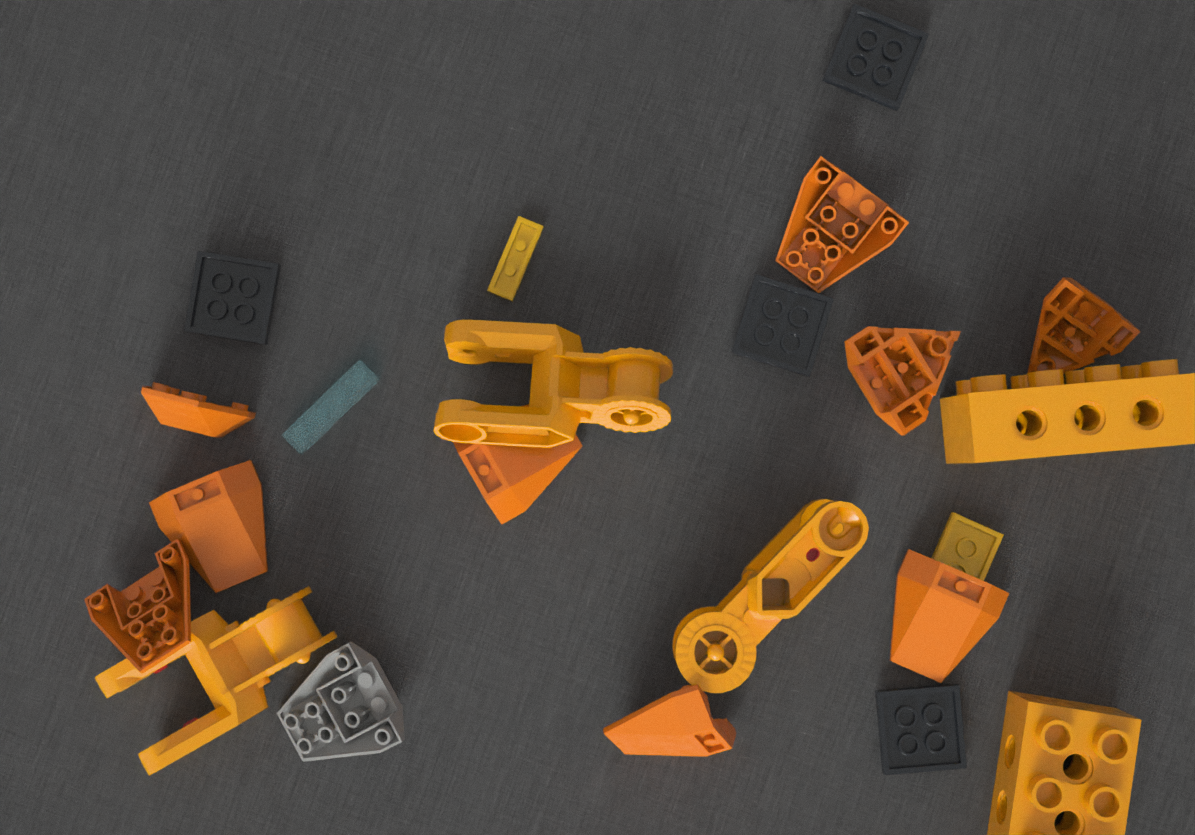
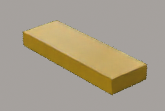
M518 216L487 289L488 292L513 302L544 226Z

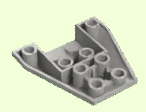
M349 642L327 654L277 712L303 762L381 753L405 740L403 706L377 658L353 642Z

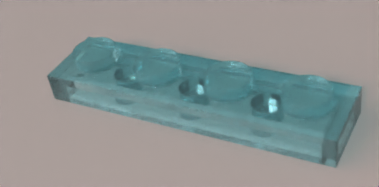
M359 359L282 436L300 455H303L380 378Z

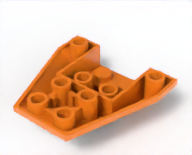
M820 156L803 179L775 261L817 293H820L891 246L909 224V221L845 171Z
M153 382L152 387L142 385L141 394L160 424L211 437H224L254 419L256 414L255 412L248 411V405L232 402L231 407L206 402L207 396L186 391H182L181 395H179L180 389Z
M576 434L573 441L550 448L453 442L485 501L501 524L525 512L583 447Z
M252 460L211 473L168 491L149 502L161 531L171 542L177 538L181 540L189 563L215 593L268 572L263 491Z
M178 538L154 553L159 567L121 592L106 584L84 599L92 622L142 674L191 643L189 559L181 540Z
M907 549L896 579L890 661L942 683L999 619L1009 593L942 562Z
M698 684L683 686L680 690L671 692L603 728L604 734L624 754L706 757L732 749L736 737V730L727 718L713 719L711 717L708 696L701 690Z

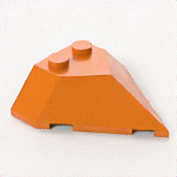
M1063 277L1043 300L1027 373L1063 369V374H1065L1067 371L1076 370L1094 363V359L1108 353L1112 356L1122 352L1140 331L1103 299L1074 279Z
M868 326L844 341L848 369L876 415L901 436L926 421L929 405L933 396H936L951 358L950 352L954 342L958 340L961 331Z

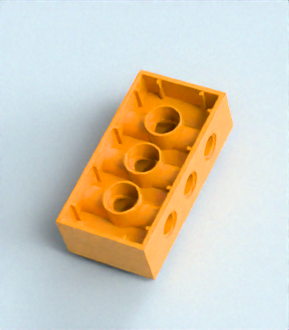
M1178 359L1143 362L1141 365L1120 367V364L1067 371L1065 372V385L1063 369L1029 372L1027 375L1011 376V389L1008 390L1005 374L972 377L970 380L956 381L957 395L940 399L946 464L982 463L1195 444V373L1179 374Z
M1008 691L987 835H1125L1142 720L1113 707ZM1069 755H1072L1071 764L1067 769L1063 770L1064 760ZM1064 811L1063 819L1055 826L1054 822L1057 815Z

